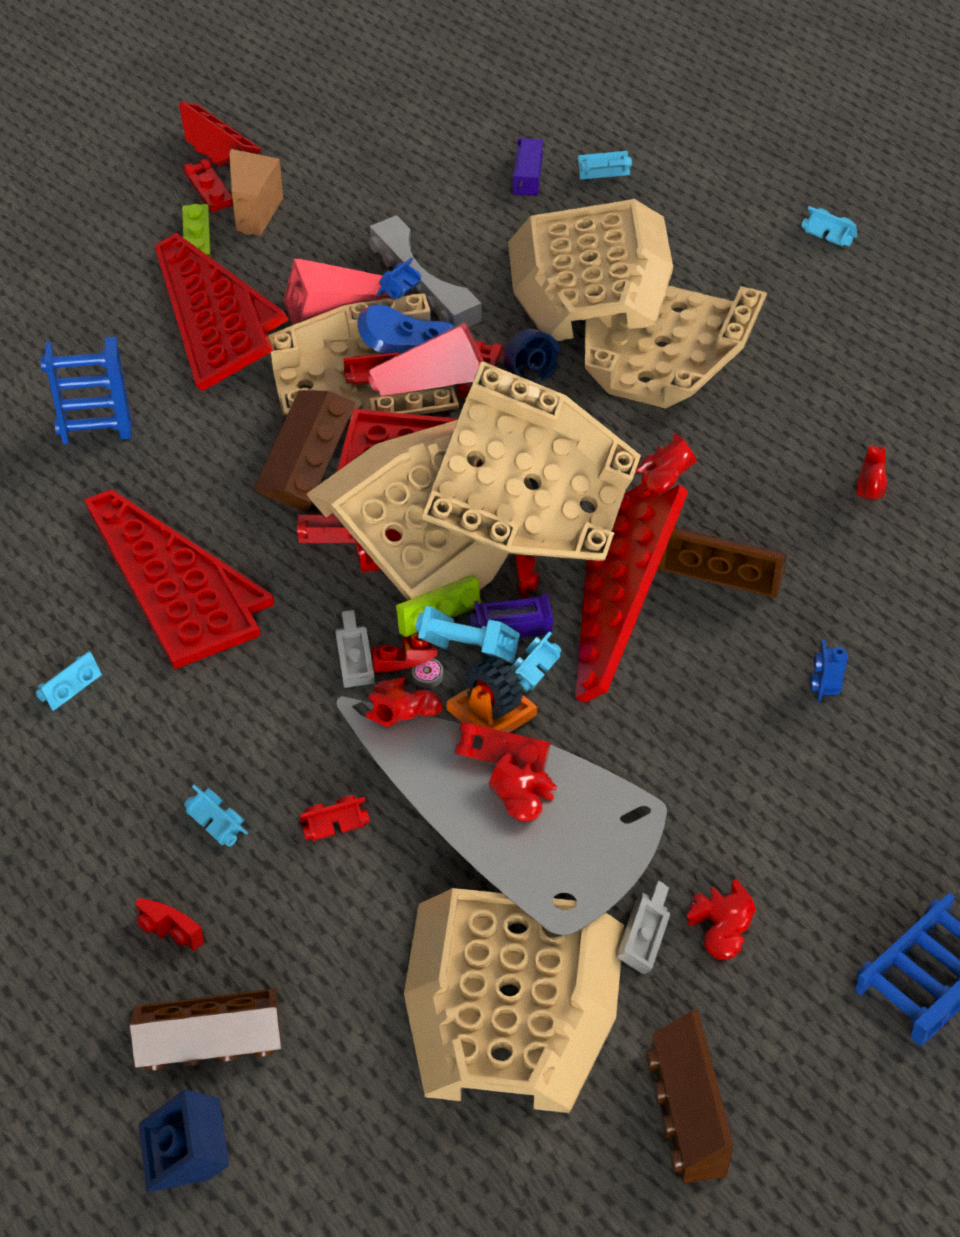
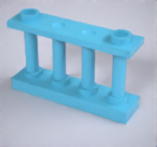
M425 606L424 613H419L416 622V631L419 632L418 638L435 646L447 649L450 640L482 647L481 652L491 657L495 656L497 660L502 659L504 662L513 664L520 633L502 622L488 620L487 627L483 626L482 629L454 623L453 618L429 606Z

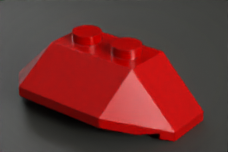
M180 102L179 109L186 141L194 146L196 152L210 157L209 161L218 166L230 164L229 152L231 149L260 154V147L250 142L199 104Z

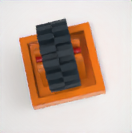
M495 656L487 657L469 668L464 677L467 680L464 682L467 689L447 701V711L459 721L508 733L537 716V706L519 692L522 688L515 681L518 679L516 674L512 675L510 673L512 668L509 665L504 666V661L502 659L497 660Z

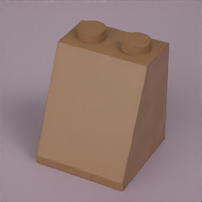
M231 149L229 152L231 187L236 231L246 235L254 234L261 236L283 199L280 159Z

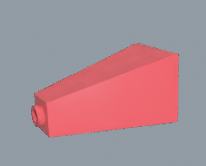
M294 259L283 301L292 324L295 325L343 305L392 297L386 292L377 296L381 288L379 281L382 275L303 259Z
M463 322L369 370L371 376L368 377V380L374 392L379 391L381 396L474 381L479 366L484 360L466 322Z

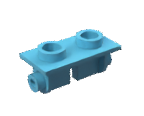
M628 151L578 155L580 180L630 175L629 167H632L631 157H628Z
M808 207L809 219L805 218L802 223V228L805 229L806 233L822 238L825 232L829 231L826 240L842 247L844 245L850 246L853 237H857L856 224L850 219L836 217L822 208Z
M550 631L543 640L536 637L525 651L529 656L525 661L519 657L511 666L510 673L512 675L516 674L518 679L515 681L521 685L522 689L519 691L522 693H526L528 690L532 691L545 675L536 667L537 665L547 672L560 658L561 648L557 644H551L547 641L548 637L552 634Z
M88 651L83 656L76 657L75 662L45 684L41 683L35 693L42 702L47 700L51 710L54 711L102 674L91 652Z
M192 786L198 794L186 800L184 804L186 813L193 817L202 827L212 818L213 821L205 830L220 845L232 846L237 840L236 835L239 831L245 835L248 834L241 826L244 819L230 807L226 811L219 806L223 800L210 788L203 792L197 786Z

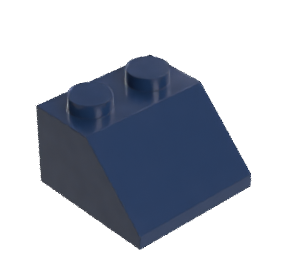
M184 1089L139 1123L146 1192L206 1181L229 1166L221 1105L218 1097Z

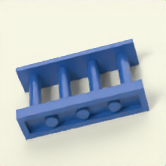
M105 337V350H100V353L54 357L52 343L45 342V355H40L42 373L47 372L57 415V418H54L56 435H61L63 444H69V431L113 428V430H119L120 439L132 438L131 413L117 337ZM101 365L102 368L107 367V371H104L103 375L59 378L57 368ZM100 386L111 389L108 396L63 399L62 390ZM109 407L110 410L115 409V413H112V416L68 420L66 412L68 410Z
M950 892L941 901L937 899L932 901L926 908L924 916L873 963L867 961L856 974L858 982L855 992L861 996L871 986L878 990L912 1019L911 1023L914 1026L910 1038L921 1047L960 1010V960L928 935L940 923L960 939V922L950 914L955 896ZM918 944L957 976V982L952 987L941 985L905 954ZM893 965H896L935 997V1003L929 1009L925 1006L920 1008L886 980L883 975Z

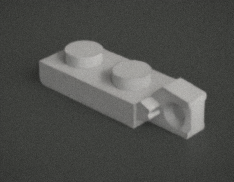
M354 610L343 611V628L336 629L335 631L343 687L375 684L367 629L364 625H356Z
M659 880L652 886H648L645 893L639 894L637 900H635L616 955L618 959L642 974L650 972L653 968L670 917L667 908L663 906L669 887Z

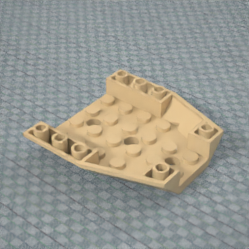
M632 199L533 215L526 220L508 241L513 293L537 329L550 334L556 341L574 338L572 321L586 320L594 317L626 313L628 329L656 325L673 272V263L664 217L639 201Z
M668 286L656 325L628 329L626 313L586 319L585 369L608 394L666 409L694 395L744 348L767 293L741 286L735 300L729 301L699 292ZM683 308L684 310L681 312H675L672 309ZM666 342L668 343V345H666L665 347L657 346L656 343ZM642 377L652 379L648 383L639 381Z
M425 293L402 296L399 299L385 298L343 305L268 335L273 349L270 357L282 415H288L299 390H308V388L299 389L303 385L311 386L310 390L331 391L356 402L354 409L413 415L458 409L459 404L453 385L381 396L379 391L374 392L370 383L352 386L351 383H346L343 358L381 354L370 348L359 334L357 321L361 310L372 305H385L408 317L421 321H431L430 308Z
M482 361L463 405L421 519L510 554L604 561L614 535L611 531L625 490L633 480L641 455L566 395ZM471 455L478 456L482 460L483 465L481 467H473L468 463L467 457ZM532 478L536 480L539 488L537 490L528 489L524 485V479ZM580 502H591L594 506V512L587 513L583 511L580 507Z
M458 420L375 444L307 493L310 500L326 518L334 513L407 600L426 594L469 575L479 579V589L481 590L493 580L509 553L421 519L425 504ZM471 455L467 457L468 463L473 467H477L476 464L482 462L478 456ZM524 479V485L528 489L533 490L530 479ZM389 529L397 530L401 535V540L397 542L388 540L385 536V531Z
M452 888L418 905L404 999L424 1096L427 1098L461 1101L462 1088L534 1095V1109L570 1113L616 1020L621 960L616 955L624 935V924L605 912L595 921L573 934L558 935L543 927L505 894ZM553 898L554 906L561 910H571L577 905V901ZM519 923L523 924L527 930L522 934H514L508 928L512 924ZM510 984L516 986L520 991L514 996H506L501 993L500 989ZM504 1048L510 1051L512 1055L505 1061H498L491 1054L496 1049Z

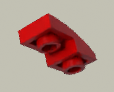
M516 554V584L521 599H526L530 591H536L539 583V574L535 573V555Z
M415 634L411 637H403L402 648L391 645L371 648L374 673L398 671L425 663L437 657V647L418 638L419 634Z
M139 898L135 901L138 914L136 921L146 934L153 932L162 939L169 933L176 944L180 947L186 944L193 952L204 944L201 926L182 912L149 899Z

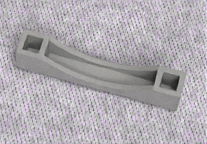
M397 215L370 226L369 246L374 253L378 252L382 256L387 267L394 269L399 262L403 264L408 259L413 258L410 266L421 274V282L412 288L411 292L413 294L425 293L430 312L434 311L439 321L448 322L455 326L466 322L468 327L482 322V303L467 288L444 282L429 274L418 264L411 252L410 228Z

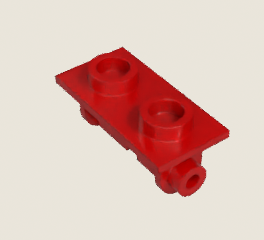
M381 353L378 355L343 358L346 383H351L352 386L368 384V377L371 376L369 370L400 353Z
M298 515L297 536L299 543H356V539L335 515H329L327 518L324 515Z
M349 795L336 800V805L324 808L323 804H317L305 808L304 814L299 816V824L307 823V826L302 827L305 840L312 839L314 842L334 836L335 831L332 823L335 822L339 823L341 833L364 828V824L370 822L367 810H360V807L364 805L365 797L356 799L355 795Z

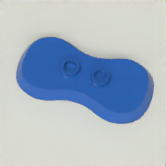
M372 305L361 310L357 321L362 340L370 348L382 354L397 352L401 354L455 327V325L443 321L417 320L385 305Z

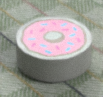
M431 659L412 667V679L419 687L433 688L443 680V666L436 659Z

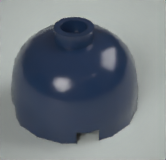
M535 329L522 330L514 334L506 343L503 352L504 365L507 371L529 381L541 377L540 382L552 377L557 370L558 363H556L557 354L560 355V348L557 341L544 331ZM526 366L531 370H537L541 373L537 378H527L521 374L520 370Z

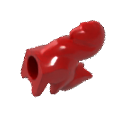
M677 433L672 435L673 441L664 448L657 446V451L654 454L647 455L636 468V473L643 474L641 482H646L647 487L652 492L662 493L667 491L676 483L681 473L689 469L697 461L688 444Z
M869 446L861 466V473L857 477V495L868 500L884 497L887 485L885 471L886 447Z
M405 677L383 680L377 683L373 688L375 692L369 695V699L374 705L373 709L366 712V718L389 728L400 721L416 718L418 715L424 717L435 716L441 713L443 704L442 700L431 691L418 690L412 694L404 691Z
M509 753L496 765L489 780V788L496 792L498 797L505 802L504 806L508 810V814L521 822L536 820L543 812L542 802L539 797L552 801L554 796L551 791L557 789V785L552 782L551 777L545 771L540 770L533 773L530 762L522 769L512 765V756Z
M737 878L732 880L731 892L726 896H722L714 886L710 888L711 899L703 894H695L691 899L690 911L686 916L689 926L706 920H710L714 924L704 937V947L710 955L719 960L734 958L742 950L741 946L745 941L741 934L749 928L753 915L756 913L752 897Z

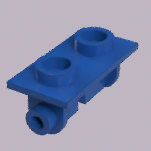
M413 258L408 259L403 264L399 262L392 272L388 270L384 273L379 281L381 288L377 296L386 292L392 298L399 299L421 282V274L410 266Z
M825 639L821 640L819 652L814 653L813 665L815 672L810 673V690L816 691L818 702H821L822 695H837L841 692L848 661V654L844 648H826Z

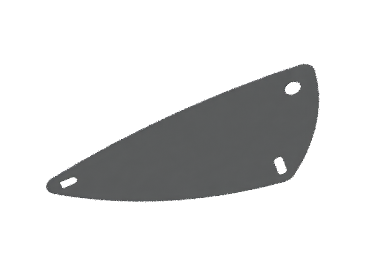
M343 696L338 698L337 707L377 764L418 812L478 872L550 932L558 935H569L595 921L624 897L644 873L653 858L665 826L666 805L660 799L614 773L551 745L545 772L551 777L552 782L557 785V789L551 791L554 800L549 801L539 797L543 809L541 815L534 821L521 822L508 814V810L504 806L505 802L498 797L496 792L489 788V780L497 764L454 754L456 744H460L462 732L459 731L461 723L418 715L416 718L400 721L387 728L360 715L352 707L363 702L371 710L373 709V703ZM475 735L472 748L481 750L483 740L479 736ZM640 806H647L651 809L650 814L632 823L626 824L620 820L621 816ZM559 893H568L576 898L577 905L571 910H561L554 906L553 898Z

